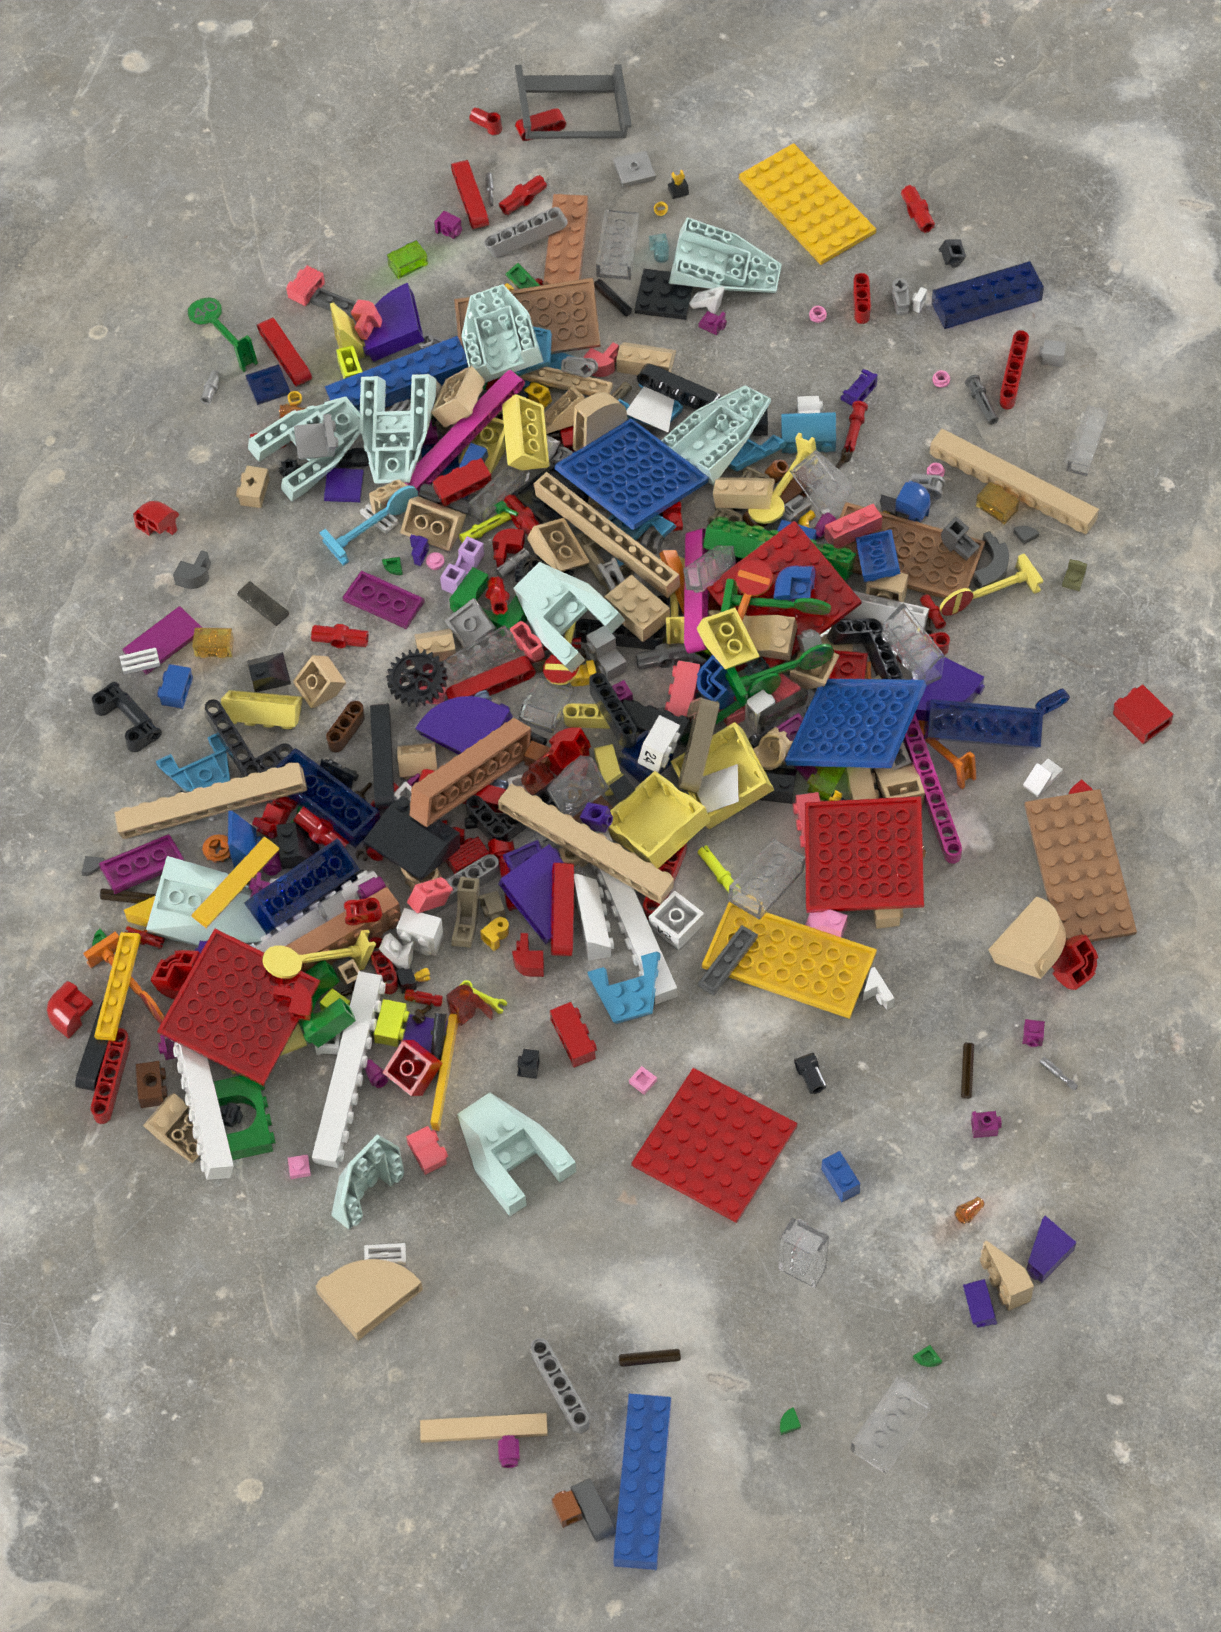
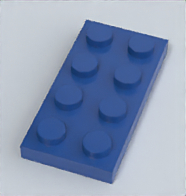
M891 529L856 537L864 582L876 581L880 578L894 577L901 574Z

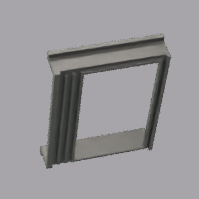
M621 64L614 65L613 75H523L522 65H515L526 139L626 138L628 128L632 127ZM614 92L621 131H531L526 93Z

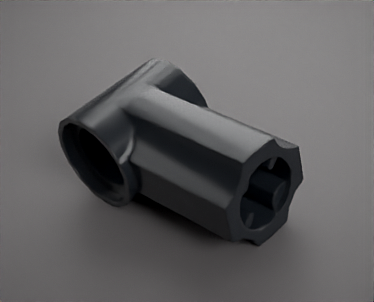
M813 1052L794 1059L796 1070L803 1077L810 1094L820 1093L826 1088L824 1079L819 1071L818 1060Z

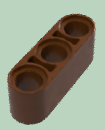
M351 701L327 732L326 739L331 752L337 753L342 751L364 722V707L360 701Z

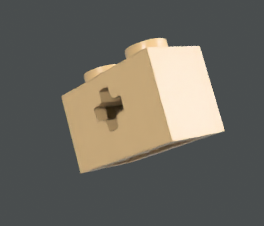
M247 466L245 472H242L241 487H238L236 492L240 505L256 508L262 507L270 480L267 468Z

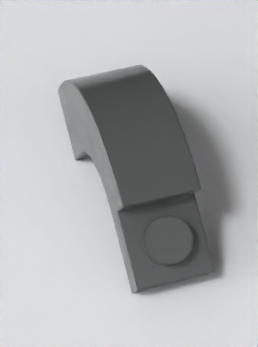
M990 531L983 533L982 541H986L984 548L992 562L987 567L974 572L973 583L977 589L1005 579L1008 571V547L1005 542L999 544L998 539L993 537Z

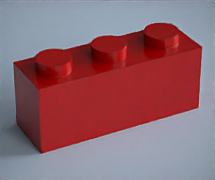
M482 458L470 461L461 468H455L445 476L437 477L433 481V487L445 507L492 484V477Z
M568 1002L549 1010L550 1020L573 1067L575 1068L595 1060L597 1046L594 1040H590L588 1037L589 1030L585 1023L582 1024L580 1021L581 1014L578 1007L574 1008L572 1002Z

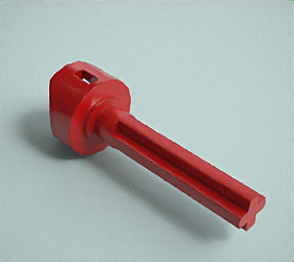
M492 839L488 842L489 853L497 857L502 878L510 872L503 855L515 850L513 840L511 842H504ZM504 893L507 909L509 911L517 909Z

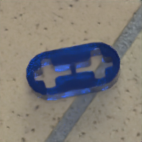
M1059 689L1040 699L1036 703L1035 708L1040 715H1045L1064 705L1070 699V695L1065 689Z

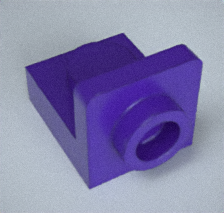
M411 535L410 543L413 548L411 556L413 557L414 565L422 566L429 551L428 539L423 536Z

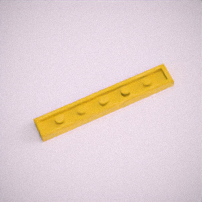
M264 836L193 912L191 917L207 929L280 848Z
M120 933L94 1035L96 1039L113 1041L116 1039L141 939L139 933Z
M450 1014L448 1018L447 1034L441 1058L443 1064L439 1070L430 1121L431 1128L435 1131H440L458 1028L457 1014Z

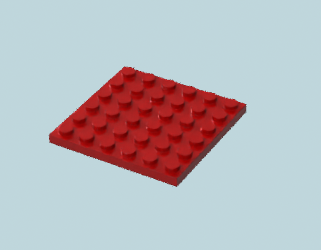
M795 521L706 586V590L722 608L727 579H734L736 581V572L746 561L753 559L761 560L771 568L773 581L768 591L762 595L752 597L774 599L775 582L779 572L786 567L794 565L814 566L816 573L814 589H811V598L831 605V612L829 614L815 615L802 612L796 608L786 609L749 605L745 616L780 615L794 617L798 626L791 657L800 651L797 636L801 635L802 631L812 629L821 635L862 604L859 597ZM738 588L737 595H744ZM762 657L770 668L781 665L786 661Z
M921 796L805 802L807 913L824 912L827 910L837 912L924 907Z
M214 928L159 1026L157 1033L264 1086L300 1019L292 1018L289 1015L291 1001L273 998L274 986L284 984L294 989L295 982H299L309 990L312 999L320 984V980L302 971L289 979L276 977L264 967V952Z
M692 1068L631 1164L634 1168L737 1223L798 1127V1123L705 1073Z

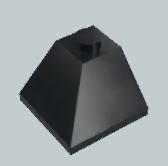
M283 652L247 660L254 692L291 684Z

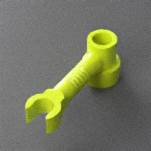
M468 980L463 981L458 986L456 994L459 999L468 1000L473 996L490 1005L497 1013L503 1014V1010L498 1005L507 1006V1002L504 999H494L472 988L473 985Z

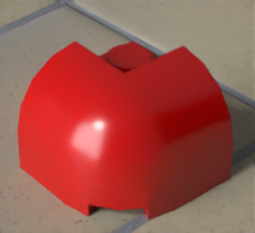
M148 501L133 513L136 528L149 536L154 531L159 534L167 531L172 535L177 531L175 519L179 516V513L165 503Z
M581 727L566 728L557 732L549 740L551 748L547 753L551 761L549 769L556 776L564 780L582 781L592 762L589 760L591 744Z
M1076 935L1067 939L1061 955L1052 966L1055 978L1064 987L1071 990H1077L1096 974L1095 970L1099 957L1087 935Z
M178 950L165 960L161 959L150 979L154 987L164 996L175 999L197 961L200 952Z
M66 981L48 1001L47 1014L50 1023L69 1039L82 1026L80 1018L90 1009L93 1001L80 992L72 982Z

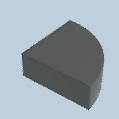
M1018 526L1013 530L1023 544L1039 537V532L1029 526Z
M85 856L81 872L82 876L92 875V873L100 868L99 863L105 861V859L102 857Z

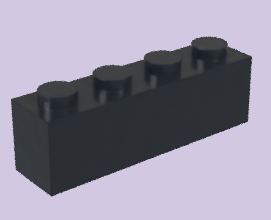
M631 700V702L623 701L622 704L635 724L638 733L648 736L660 715L680 725L678 733L681 735L677 745L686 748L692 727L691 720L683 715L678 717L667 710L662 712L651 705L646 707L635 700Z

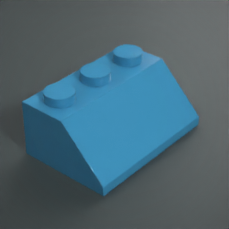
M836 412L781 414V439L786 443V447L781 449L782 453L797 452L795 437L798 433H801L802 438L808 441L811 437L815 438L817 452L836 451Z

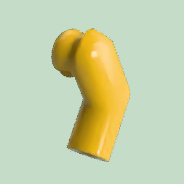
M812 510L808 511L799 518L798 524L809 527V522L816 517L815 513Z

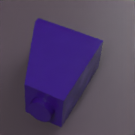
M1046 1215L1042 1218L1026 1268L1029 1276L1034 1280H1039L1041 1283L1075 1250L1077 1243Z

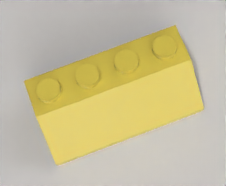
M515 394L502 404L507 463L509 466L519 470L549 467L544 407L542 404Z
M229 690L221 698V705L233 724L243 722L247 726L263 724V727L268 728L275 725L281 726L282 729H292L298 724L303 697Z

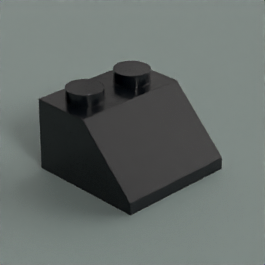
M778 767L773 770H764L774 791L759 800L792 804L797 769Z
M296 822L276 825L282 869L321 864L319 845L309 837V833Z

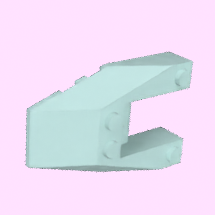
M429 374L412 375L411 411H385L386 381L378 376L361 377L359 431L363 437L364 448L369 458V466L374 483L387 484L397 479L404 483H410L430 424L431 411L436 397V378Z
M346 396L324 402V404L315 407L312 405L304 410L291 411L249 439L248 449L260 462L290 441L296 445L294 427L296 425L322 423L323 415L331 414V419L336 424L334 437L338 438V448L335 449V456L307 459L309 462L282 479L281 489L292 502L305 494L330 472L360 435V413Z
M541 562L513 588L534 635L540 639L541 643L571 673L585 659L562 635L587 610L611 633L625 621L621 614L588 583Z
M488 1093L457 1114L475 1172L509 1216H512L527 1204L525 1194L507 1172L534 1154H538L559 1183L576 1172V1162L552 1135L541 1125L492 1093Z

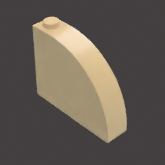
M606 392L593 394L575 405L573 450L578 451L626 422L627 410L625 406Z
M1035 897L988 950L996 964L1041 979L1054 965L1063 951L1066 941L1065 928L1053 905L1042 898Z
M366 1259L344 1265L329 1276L322 1277L316 1285L317 1294L359 1341L420 1293L423 1287L422 1282L412 1272L399 1264L380 1259Z

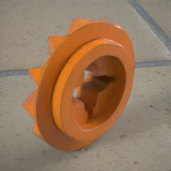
M221 834L213 835L206 839L203 844V854L208 861L211 860L214 863L217 861L224 862L225 859L230 858L231 854L227 836ZM220 844L222 850H219V853L216 854L215 849Z

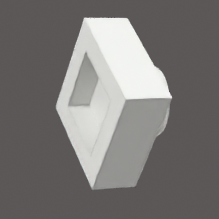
M921 287L918 293H914L912 298L913 311L920 313L927 299V289Z

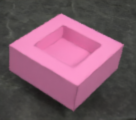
M642 1066L629 1079V1084L644 1095L657 1082V1077Z
M308 1154L288 1158L291 1179L311 1176Z

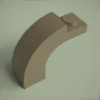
M460 877L457 889L456 922L451 940L452 946L470 948L472 946L478 919L480 879Z

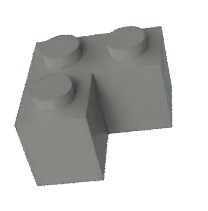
M605 626L587 635L586 648L588 654L586 656L588 661H594L598 673L604 674L607 680L610 681L627 671L626 660L616 649V638Z

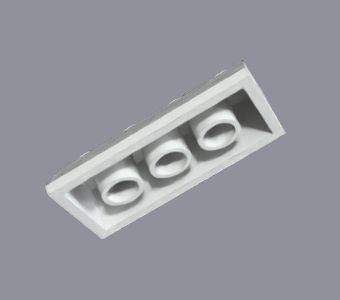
M574 874V891L588 961L611 957V949H614L613 938L608 936V932H611L609 920L605 921L604 915H607L606 904L601 902V898H604L603 889L598 887L596 879Z

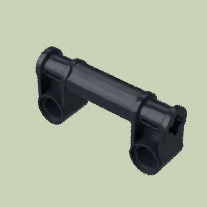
M118 682L110 683L107 687L93 695L92 703L94 712L97 715L105 716L118 707L134 724V727L128 729L125 733L126 745L131 752H138L160 738L162 734L161 729L156 728L152 719L147 716L127 692L121 690Z

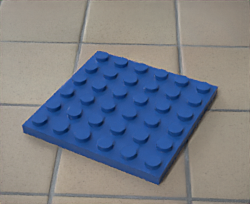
M632 418L555 465V470L632 530L690 495L709 481L707 475Z
M828 679L825 686L818 687L785 758L786 765L892 768L927 686L925 680Z

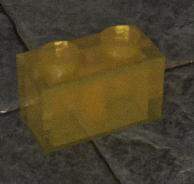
M989 482L977 495L976 506L1005 525L1018 512L1019 500L1014 495L1004 491L999 485Z
M232 628L194 629L193 650L195 657H232L234 642Z

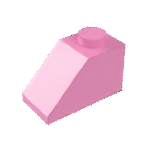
M833 910L810 913L805 925L842 938L847 927L848 915Z

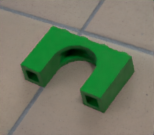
M474 567L471 568L449 598L450 609L454 613L473 598L478 602L488 587V574ZM517 595L507 606L508 610L504 614L496 615L492 611L482 608L496 627L494 631L512 640L510 628L520 621L526 623L528 620Z
M325 960L320 961L305 972L320 980V984L312 997L310 1021L303 1019L299 1021L300 1027L305 1032L303 1034L305 1040L309 1044L313 1043L317 1048L356 1022L351 1007L341 998L324 1010L313 1013L315 1003L319 997L340 982L335 969Z
M242 1075L213 1081L219 1107H224L228 1102L234 1104L241 1103L251 1106L256 1111V1118L251 1126L243 1131L226 1134L232 1160L273 1152L272 1144H275L276 1141L274 1132L269 1131L272 1121L270 1114H266L265 1108H269L267 1097L262 1096V1090H265V1086Z

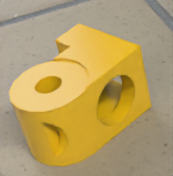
M531 382L524 389L529 394V400L542 404L544 409L552 402L549 389L536 382Z
M589 660L586 661V664L580 665L577 677L570 682L572 686L589 685L590 676L596 673L594 661Z
M497 917L480 931L481 940L493 951L497 950L500 947V940L507 938L509 935L507 919Z

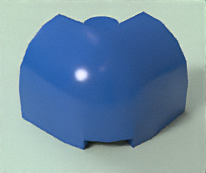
M910 480L905 482L896 499L895 510L909 515L908 520L921 522L924 516H929L931 500L927 489L921 484Z
M794 565L786 567L779 572L775 582L774 599L794 602V600L799 598H811V589H814L816 573L814 566Z
M712 655L697 673V687L706 699L719 702V709H725L735 702V695L725 677V674L728 673L727 670Z

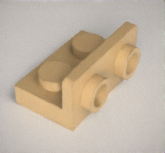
M397 479L369 493L372 512L376 514L386 508L390 497L397 490L408 485Z

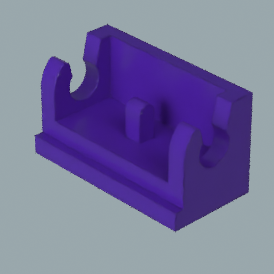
M863 369L861 371L863 374L859 375V378L848 390L842 392L840 400L851 406L854 401H864L877 386V374Z
M985 1279L964 1284L963 1288L973 1325L981 1328L998 1324Z

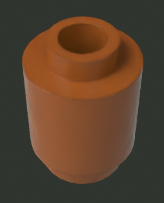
M781 459L775 460L765 470L764 474H767L770 479H774V484H776L788 471V464Z

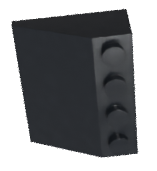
M401 796L388 807L363 840V843L419 880H422L460 849V832L439 819L428 827L424 826L410 816L411 801Z

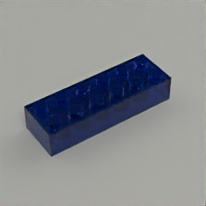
M1031 261L934 289L932 291L931 304L944 329H948L1041 301L1044 286Z
M930 699L926 703L924 739L1038 749L1041 747L1044 709Z
M295 748L275 768L284 767L288 763H299L303 769L307 790L288 795V797L296 801L302 808H307L319 819L322 818L329 821L334 828L333 830L356 848L378 822L380 812Z
M337 838L254 894L244 904L267 935L353 876L360 868Z

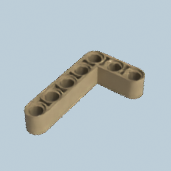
M698 698L691 701L687 717L693 719L679 777V789L698 793L719 710V702Z

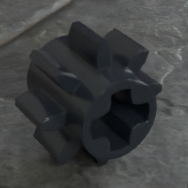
M288 458L284 462L281 461L282 467L279 468V473L285 478L300 468L301 465H298L297 459Z
M230 1102L224 1105V1107L220 1106L225 1126L234 1127L236 1123H241L243 1118L242 1111H240L241 1107Z

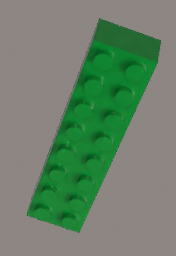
M716 517L706 528L703 548L745 558L780 531L764 530L761 526L755 525L752 527L742 521L733 522L729 521L726 517ZM810 539L846 582L853 573L857 553L847 548H834L832 544L822 545Z

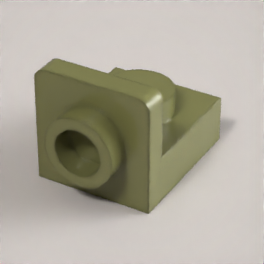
M1070 559L1062 587L1080 592L1086 575L1087 564L1079 560Z

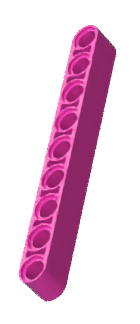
M508 370L478 400L472 409L473 413L468 418L460 419L416 464L410 483L405 484L414 486L419 495L421 486L425 483L430 485L502 410V404L520 392L525 381L512 370Z
M704 528L685 534L684 644L688 654L708 649L697 630L701 620L708 617V591L706 590L708 585V549L703 548L706 534Z
M914 714L903 741L909 758L921 779L925 792L924 801L943 856L948 863L955 864L961 859L962 845L916 714ZM914 734V735H916V737H913V738H912V737H909L908 735ZM915 751H921L922 753H921V754H916V753H914V752H915ZM921 767H926V768H928V769H927V770H921L920 768H921ZM931 783L934 786L928 787L926 784ZM938 800L939 803H932L931 801ZM942 816V817H944V818H946V819H944V820H939V819H937V817ZM949 833L951 836L945 837L943 834ZM955 850L957 851V853L952 854L949 851Z

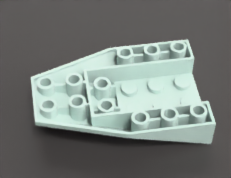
M687 217L680 229L669 283L711 289L723 286L724 290L776 293L782 264L735 233Z
M504 284L470 296L462 331V341L468 367L472 365L484 378L485 382L502 377L508 370L516 372L543 362L530 315Z
M745 385L697 409L661 441L709 477L708 483L714 485L715 480L722 475L748 440L769 406L771 398Z
M167 856L146 930L150 934L164 937L165 939L199 946V941H208L214 928L246 944L261 942L260 938L270 932L278 904L250 898L251 889H248L249 886H246L206 929L191 916L229 874Z
M377 1134L339 1176L331 1215L347 1229L350 1230L353 1225H358L362 1220L363 1213L360 1200L364 1192L376 1184L378 1177L390 1187L402 1179L404 1168L400 1148Z

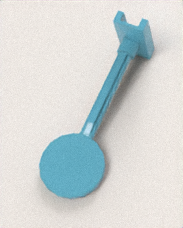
M410 485L400 488L390 497L386 508L336 540L326 529L322 530L320 535L324 538L322 540L323 543L344 566L349 560L342 548L382 520L386 515L404 513L409 499L417 497L418 491L414 486Z

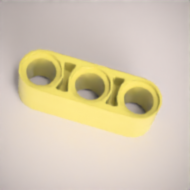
M571 703L567 704L563 709L564 723L568 727L610 729L596 704Z
M613 744L594 748V755L605 795H614L606 784L621 773Z

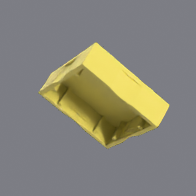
M736 722L712 736L703 777L738 764L739 802L709 812L708 815L711 821L706 825L708 829L713 828L774 791L746 734ZM685 753L671 761L678 777H680ZM688 791L689 796L702 804L697 793Z
M654 771L626 799L610 810L613 821L608 827V831L613 840L629 852L637 854L641 860L652 863L658 869L711 820L705 806L688 794L679 791L673 783Z

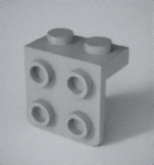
M331 414L323 415L322 423L296 425L294 427L299 459L335 456V449L338 448V438L334 437L336 424L335 421H332Z

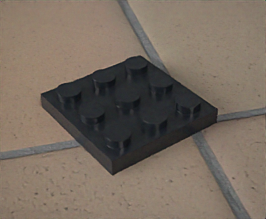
M644 268L635 305V314L687 320L693 286L669 283L671 275L669 271Z
M552 464L513 492V495L517 497L524 507H529L532 510L535 518L541 524L564 518L536 496L534 483L546 472L586 503L589 500V495L555 470V464Z

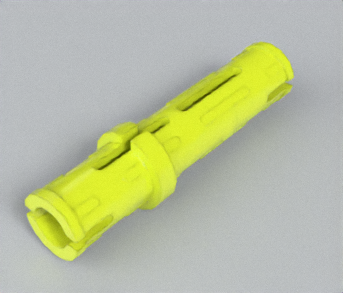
M504 511L500 515L497 514L479 525H473L471 529L459 534L460 541L463 543L467 536L472 539L483 537V534L510 521V514Z
M707 845L704 848L701 847L697 854L700 855L717 877V882L724 886L730 896L733 893L736 894L740 887L731 878V873L724 869Z

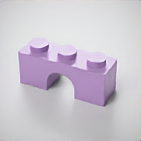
M468 536L458 549L457 562L455 565L449 564L440 577L442 590L453 594L471 568H477L484 557L482 542Z

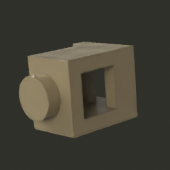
M498 890L479 896L484 916L489 917L490 922L497 917L505 918V909Z

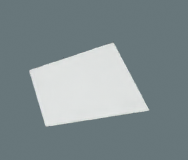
M643 387L627 409V415L668 432L674 399Z
M738 764L702 777L697 794L707 813L739 802Z

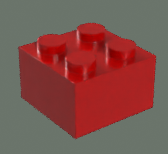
M402 1040L382 1073L409 1095L423 1096L443 1063L415 1040Z

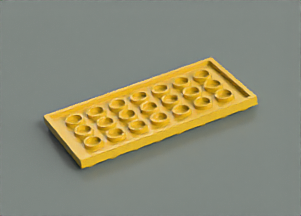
M794 143L739 174L740 181L820 265L876 234V228Z
M729 900L703 960V969L708 970L740 926L743 925L758 934V938L730 974L729 978L848 1019L851 1018L876 956L877 949Z

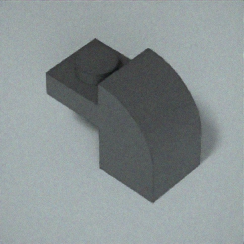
M955 516L944 527L941 539L950 552L955 550L967 561L980 546L966 535L969 527Z
M201 550L194 564L180 560L173 574L175 585L187 589H196L205 585L210 579L208 570L211 566V560L209 559L208 552Z

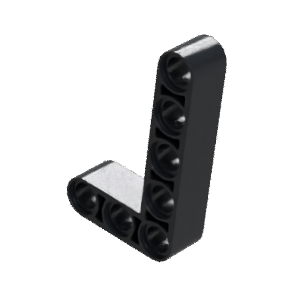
M663 595L658 596L670 608V599ZM580 619L575 624L576 638L581 637V642L587 643V635L604 625L599 620ZM623 624L612 634L616 638V646L653 650L656 646L666 643V624L644 642Z
M874 618L840 620L831 627L827 635L829 642L834 645L863 643L876 676L879 675L882 679L904 680L880 621Z
M216 699L206 702L205 717L243 777L249 775L247 771L250 769L255 770L257 773H262L270 768L284 767L292 762L293 748L287 743L280 744L255 758L221 703ZM215 707L218 709V711L216 713H211L208 711V709ZM220 723H225L228 725L224 729L218 727ZM234 738L237 740V743L230 744L228 740ZM286 751L290 755L288 757H282L280 753ZM239 754H245L247 758L244 760H240L237 756ZM270 760L273 762V765L266 766L263 763Z
M556 779L534 795L538 796L542 801H548L546 804L558 807L568 797L567 783L564 780ZM477 795L471 796L466 801L468 817L490 841L496 839L508 842L528 828V826L507 814L499 818L485 801ZM489 819V820H491V821H489V822H484L483 820Z

